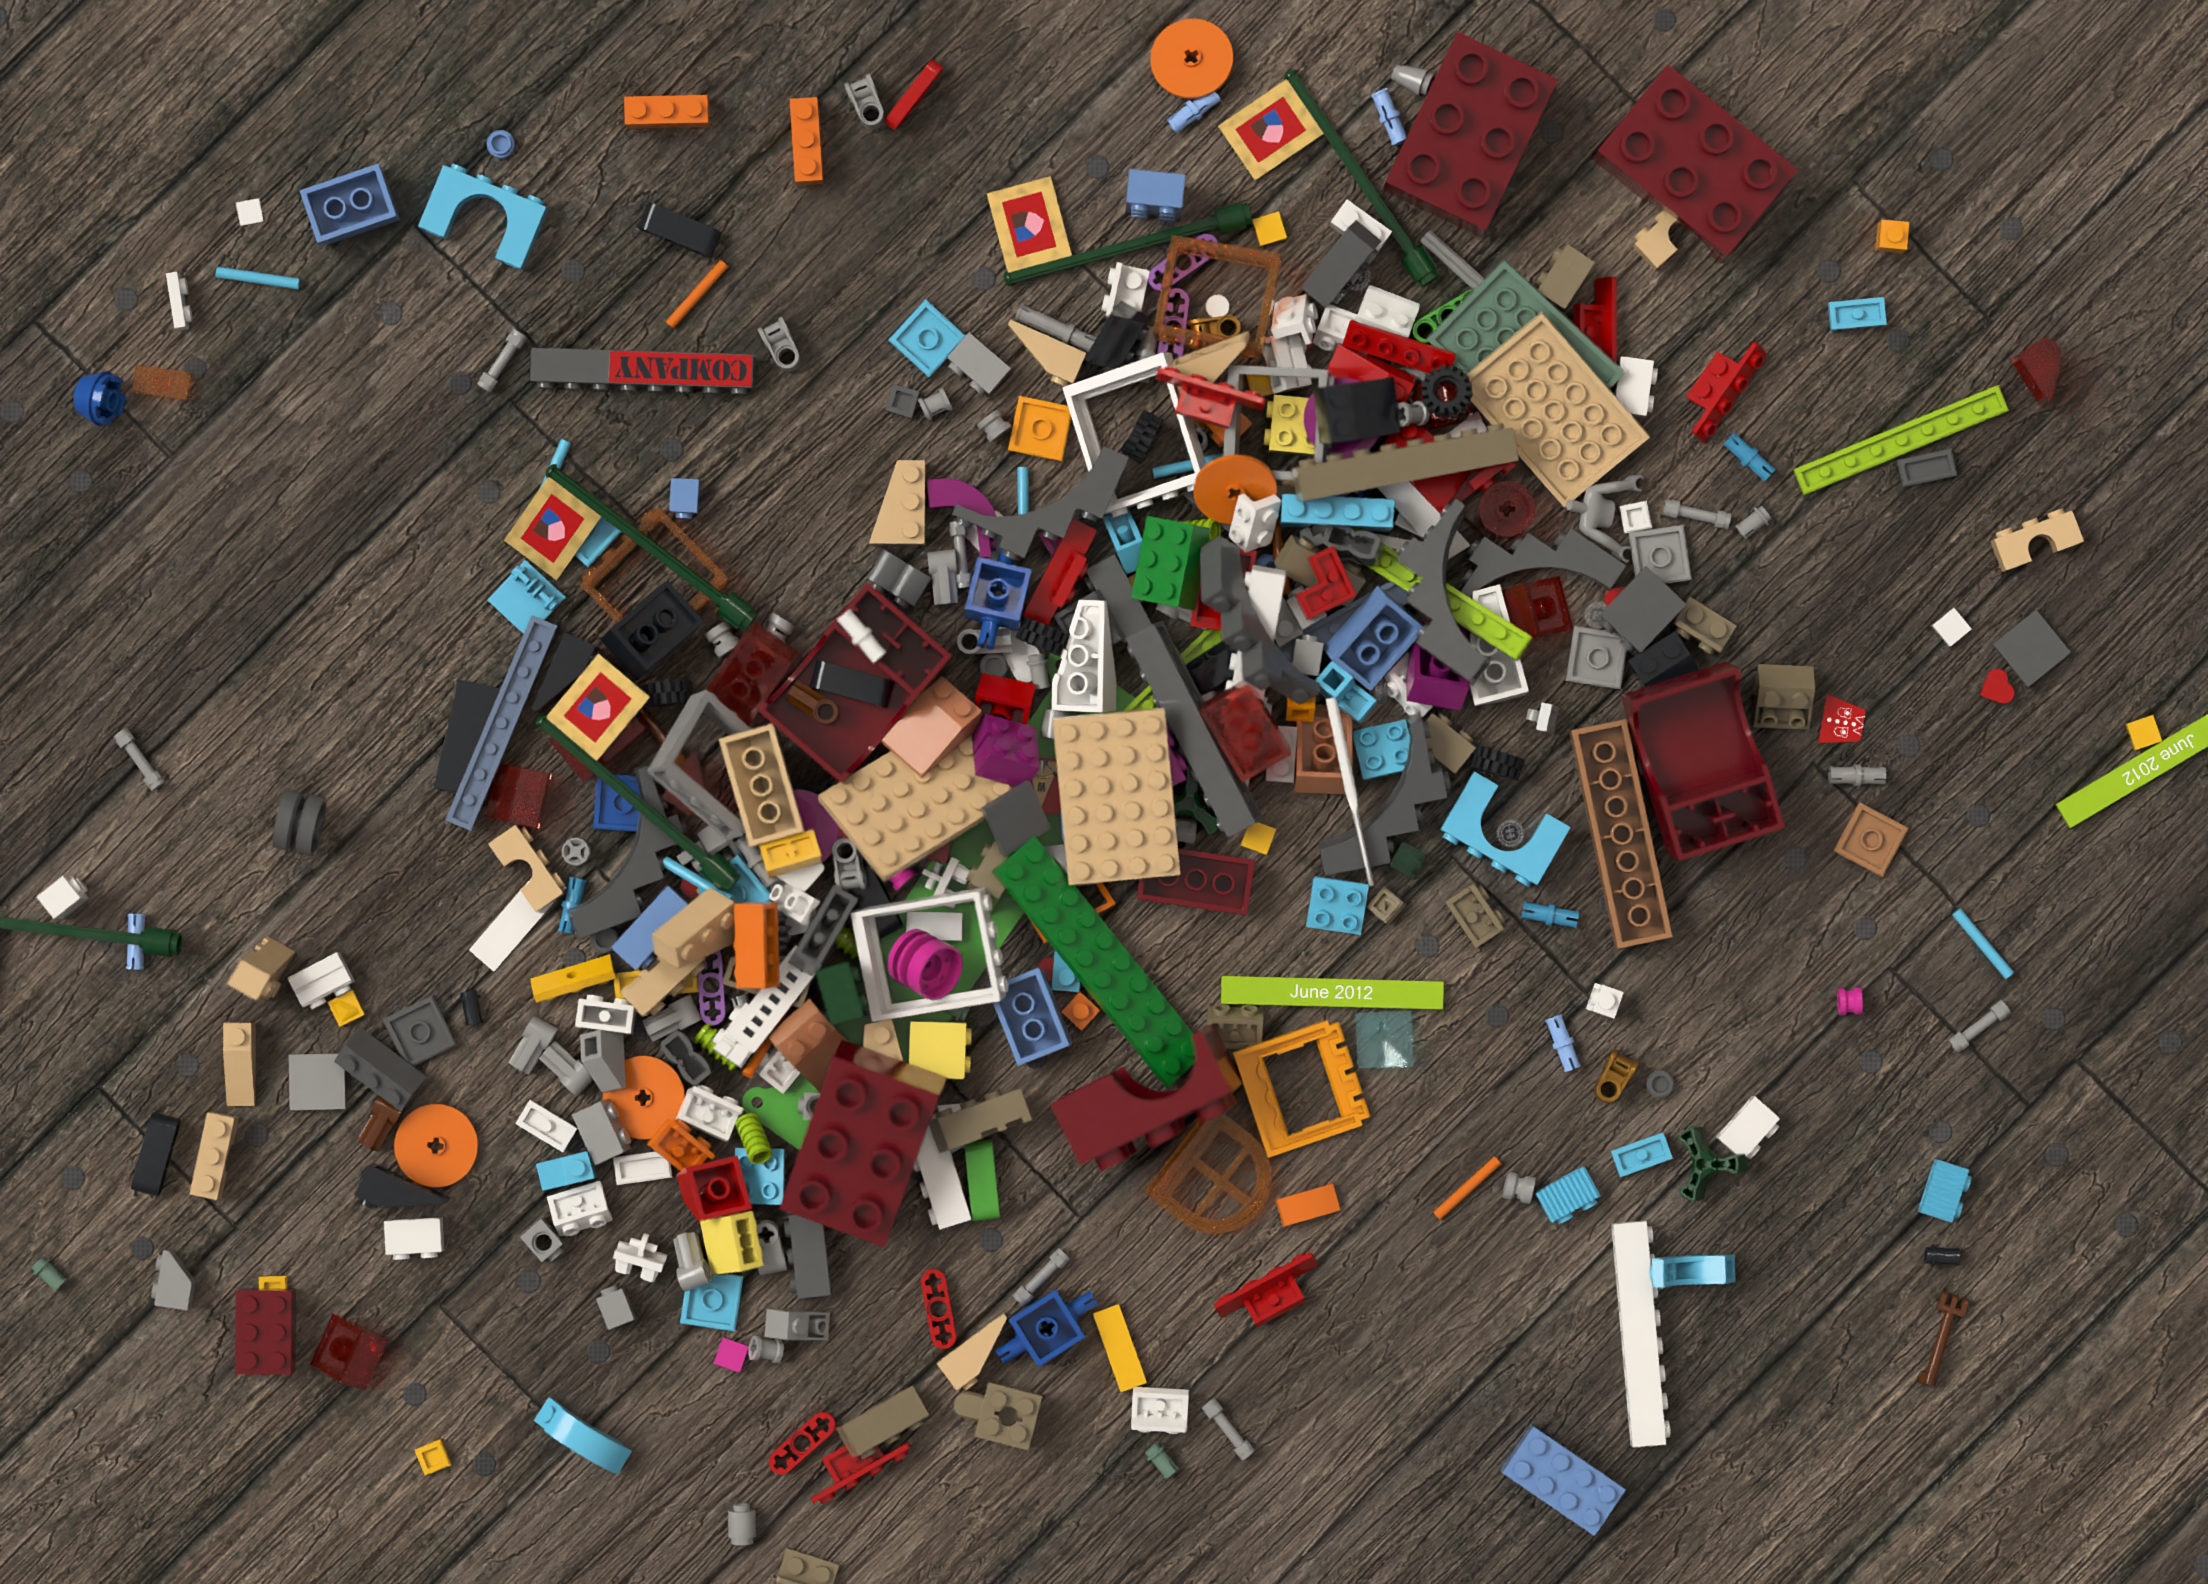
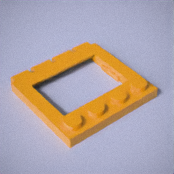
M1324 1020L1232 1052L1268 1158L1362 1126L1361 1120L1370 1117L1365 1098L1357 1100L1353 1098V1096L1363 1093L1356 1071L1345 1074L1344 1071L1354 1067L1348 1046L1336 1047V1044L1345 1041L1340 1022L1329 1024L1328 1020ZM1316 1040L1341 1117L1326 1120L1288 1134L1263 1057L1275 1053L1278 1055L1302 1047L1304 1043Z

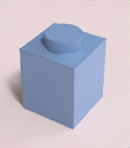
M671 478L669 512L675 513V518L692 519V514L699 515L701 485L699 479Z

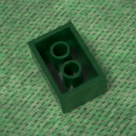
M846 962L816 971L831 1025L867 1015L865 1010L869 1009L866 993H860L858 983L862 982L858 966H852V962Z

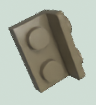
M1688 597L1685 602L1687 605L1678 613L1672 626L1676 628L1675 631L1681 638L1687 641L1692 638L1699 642L1698 648L1711 656L1714 652L1720 654L1737 625L1695 599Z
M1216 1004L1207 1007V1026L1214 1023L1226 1049H1242L1262 1042L1263 1008H1257L1254 1005L1229 1007L1226 1004Z
M787 1547L775 1582L781 1584H834L840 1564Z

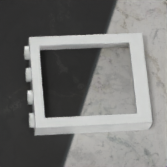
M1160 353L1062 387L1088 471L1095 464L1102 449L1086 399L1156 376L1158 368L1170 367L1173 360L1172 353ZM1167 383L1176 410L1180 393L1176 385ZM1177 414L1195 473L1117 499L1114 491L1105 514H1112L1113 518L1128 513L1127 508L1137 505V509H1142L1153 505V499L1162 497L1163 501L1175 498L1179 496L1178 491L1187 488L1188 492L1193 491L1195 478L1206 465L1192 418Z
M985 887L858 908L850 913L872 1022L997 1002L1006 997L1008 981L1006 976H1002L1000 965L1003 964V956L1001 950L997 949L996 946L997 926L994 921H991L992 900L990 895L986 894ZM975 901L992 987L947 994L943 998L933 1001L923 998L892 1004L875 917Z

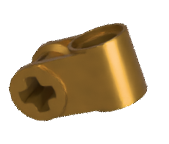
M1232 315L1198 318L1187 321V326L1191 327L1193 339L1191 349L1205 348L1241 334L1240 322ZM1225 322H1233L1237 326L1236 332L1233 335L1226 336L1221 332V327ZM1200 327L1202 328L1203 339L1200 336Z
M1614 1048L1594 1086L1596 1098L1602 1102L1617 1100L1625 1085L1634 1074L1639 1061L1628 1059L1619 1054L1618 1049ZM1604 1082H1610L1614 1086L1615 1092L1610 1098L1604 1097L1601 1093V1085Z

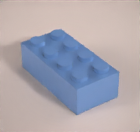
M1532 1424L1500 1469L1504 1475L1594 1536L1626 1491L1620 1484Z

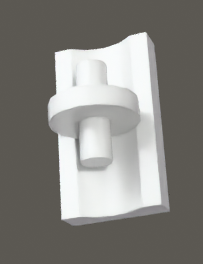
M951 857L941 877L939 874L943 865L936 862L932 872L926 869L922 872V874L929 877L924 887L932 890L936 881H938L939 885L933 896L953 893V891L947 889L951 880L954 879L966 885V877L970 870L959 864V860ZM956 904L947 905V907L955 908Z
M786 883L785 887L776 884L769 895V899L778 902L779 911L806 926L809 920L816 915L817 906L820 903L819 900Z
M646 1233L643 1234L642 1240L631 1238L630 1243L619 1241L613 1259H616L615 1271L622 1274H630L634 1264L643 1267L640 1276L643 1280L654 1282L658 1273L662 1271L665 1265L667 1254L657 1252L658 1245L648 1243L649 1234Z

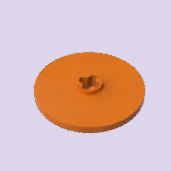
M1185 19L1169 25L1159 34L1151 50V68L1156 81L1168 93L1179 98L1198 99L1214 93L1227 81L1233 67V50L1226 34L1213 23L1201 19ZM1187 55H1197V62L1195 64L1192 61L1187 63Z
M1244 455L1223 456L1206 464L1197 474L1193 485L1194 500L1200 511L1207 517L1217 522L1231 525L1239 495L1246 494L1253 502L1274 494L1277 496V482L1268 466L1255 458Z
M636 1056L625 1060L626 1088L603 1093V1100L609 1098L610 1102L616 1105L621 1127L627 1130L630 1137L651 1139L667 1118L677 1123L675 1119L685 1098V1088L677 1071L664 1060L652 1056ZM642 1090H645V1093L651 1096V1100L646 1101V1105H643V1101L637 1098L638 1095L642 1094Z
M444 1104L425 1105L412 1111L401 1122L395 1136V1156L402 1171L414 1182L427 1187H444L458 1182L471 1170L478 1153V1138L471 1121L458 1109ZM435 1138H439V1143L444 1144V1148L439 1149L437 1154L433 1153V1148L429 1147V1142H434Z

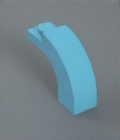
M1735 1254L1652 1258L1649 1274L1651 1281H1653V1288L1736 1282Z
M548 1397L534 1419L553 1438L589 1461L617 1475L632 1453V1450L619 1440L584 1422L550 1397Z

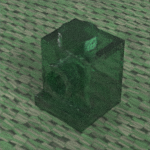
M1402 841L1388 867L1413 879L1424 861L1425 854Z

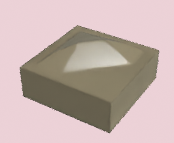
M1384 886L1366 907L1389 926L1406 904Z

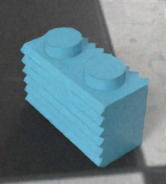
M1934 1159L1917 1212L1951 1223L1954 1218L1958 1219L1963 1207V1203L1959 1202L1962 1191L1967 1192L1971 1183V1176L1968 1175L1969 1170Z
M1581 1166L1534 1192L1550 1222L1557 1221L1558 1224L1573 1217L1571 1212L1580 1207L1583 1211L1597 1204L1596 1198L1601 1196L1585 1166Z

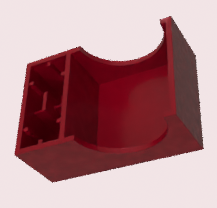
M1457 32L1382 190L1482 238L1558 79Z
M1669 65L1659 74L1597 150L1592 159L1640 199L1657 205L1680 221L1707 246L1712 253V257L1720 264L1798 170Z
M866 583L826 629L816 646L792 675L757 710L843 784L849 776L856 773L882 743V739L919 696L933 684L953 661V657L870 584ZM849 609L852 610L865 628L869 627L871 629L870 634L886 651L874 663L871 662L870 658L858 644L854 645L852 642L853 638L837 621ZM816 660L894 681L887 708L812 688L839 706V720L832 725L819 723L808 714L785 701L797 680L810 686ZM824 705L820 709V716L823 720L831 719L834 709L831 705Z
M1728 662L1621 694L1666 852L1678 861L1785 828L1768 766L1756 747L1745 716L1739 688V681L1742 678L1739 667Z
M1214 1023L1203 1027L1202 1030L1191 1035L1196 1051L1195 1066L1190 1079L1182 1088L1172 1091L1149 1089L1135 1081L1123 1066L1062 1096L1050 1104L1079 1165L1094 1159L1100 1172L1130 1158L1131 1155L1137 1152L1132 1142L1133 1139L1144 1134L1151 1148L1180 1134V1131L1187 1128L1182 1119L1183 1115L1194 1110L1200 1123H1203L1224 1113L1237 1104L1231 1092L1243 1082Z
M841 1040L829 1066L779 1209L885 1247L947 1077Z

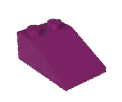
M1420 621L1423 626H1424L1425 624L1430 625V623H1431V622H1426V621ZM1459 627L1462 634L1468 640V630ZM1417 638L1410 646L1406 678L1407 701L1461 710L1469 689V683L1421 649L1416 643L1419 639Z

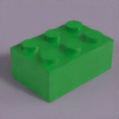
M1147 516L1131 598L1195 611L1201 581L1200 547L1208 543L1211 528Z

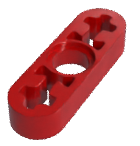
M932 59L895 105L884 123L896 131L934 84L944 67Z
M932 1268L925 1271L922 1275L921 1287L932 1342L940 1349H947L956 1341L954 1318L946 1277L941 1270ZM935 1273L936 1278H941V1282L937 1284L938 1293L944 1291L945 1297L935 1296L928 1299L927 1293L933 1294L932 1286L925 1283V1280L930 1278V1274ZM935 1301H942L947 1306L946 1313L941 1317L934 1316L931 1313L930 1307ZM949 1318L950 1324L944 1323L945 1331L947 1333L951 1332L952 1337L948 1338V1343L943 1344L942 1340L936 1339V1335L940 1334L939 1325L934 1327L932 1321L940 1322Z
M825 1411L816 1413L770 1455V1469L779 1475L786 1474L833 1433L836 1427L833 1415ZM820 1417L822 1420L828 1418L830 1420L828 1424L830 1429L827 1432L821 1429L816 1434V1436L820 1437L816 1442L814 1436L805 1428L810 1426L811 1430H813L818 1425L817 1418ZM799 1435H805L810 1440V1447L805 1451L796 1449L794 1445V1440ZM789 1445L791 1451L798 1455L799 1458L795 1460L792 1455L786 1461L787 1468L782 1466L779 1468L775 1467L774 1464L777 1461L775 1456L783 1457L788 1453V1450L784 1447Z

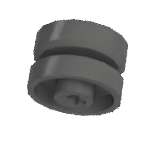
M286 789L275 822L273 847L288 851L296 839L297 853L313 856L324 826L327 799L311 794L304 804L302 792Z

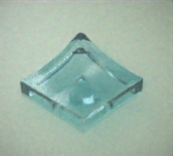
M1411 1011L1355 1013L1357 1068L1414 1067Z

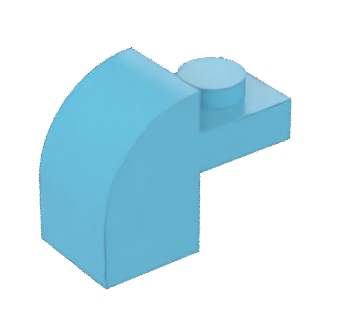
M1333 661L1315 680L1320 685V693L1326 699L1336 697L1339 711L1341 709L1359 724L1377 704L1376 699L1356 685L1354 678Z

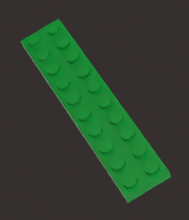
M1035 836L1018 850L1014 851L992 871L1165 1087L1170 1086L1195 1063L1196 1051L1191 1036L1194 1033L1076 886L1069 885L1068 876Z

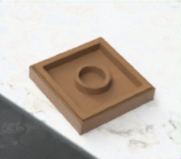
M1858 802L1833 852L1883 877L1909 828Z

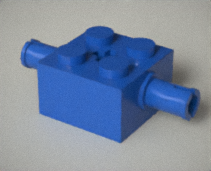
M1003 548L1000 550L998 561L981 557L977 558L965 606L966 619L982 622L977 646L984 648L986 638H988V650H992L995 647L994 644L999 627L1019 630L1031 582L1032 569L1014 565V559L1002 555ZM997 591L1002 592V595H1000V597L994 596L997 593Z
M1055 1288L1009 1317L1008 1320L1017 1333L1015 1334L1016 1337L1000 1348L995 1349L998 1356L1010 1351L1001 1357L1004 1365L1026 1351V1353H1030L1039 1367L1084 1339L1086 1335L1077 1322L1079 1321L1078 1317L1099 1306L1096 1299L1084 1304L1093 1297L1091 1291L1088 1290L1087 1293L1071 1303H1065ZM1042 1321L1054 1323L1052 1334L1040 1331Z

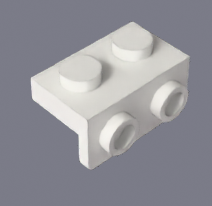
M1307 294L1297 297H1284L1275 302L1271 327L1274 339L1301 332L1305 344H1312L1313 333H1316L1315 320L1318 319V313L1315 304H1310Z
M1246 494L1239 495L1229 531V538L1245 553L1270 544L1282 501L1275 494L1255 502Z
M698 1085V1087L694 1086L688 1089L675 1120H681L686 1125L727 1142L736 1120L743 1113L744 1108L738 1106L739 1102L727 1096L720 1098L713 1095L714 1091L706 1086Z
M1133 1387L1131 1429L1144 1433L1151 1431H1163L1169 1434L1187 1432L1189 1390Z

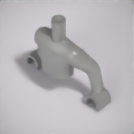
M1629 475L1624 481L1590 486L1585 491L1583 502L1568 500L1566 504L1567 510L1581 513L1580 531L1592 540L1610 549L1612 556L1620 562H1629V560L1624 559L1623 552L1624 550H1631V547L1621 546L1611 537L1596 529H1608L1613 522L1615 513L1614 501L1604 498L1602 494L1624 490L1641 492L1642 489L1636 487L1637 479H1644L1642 475Z

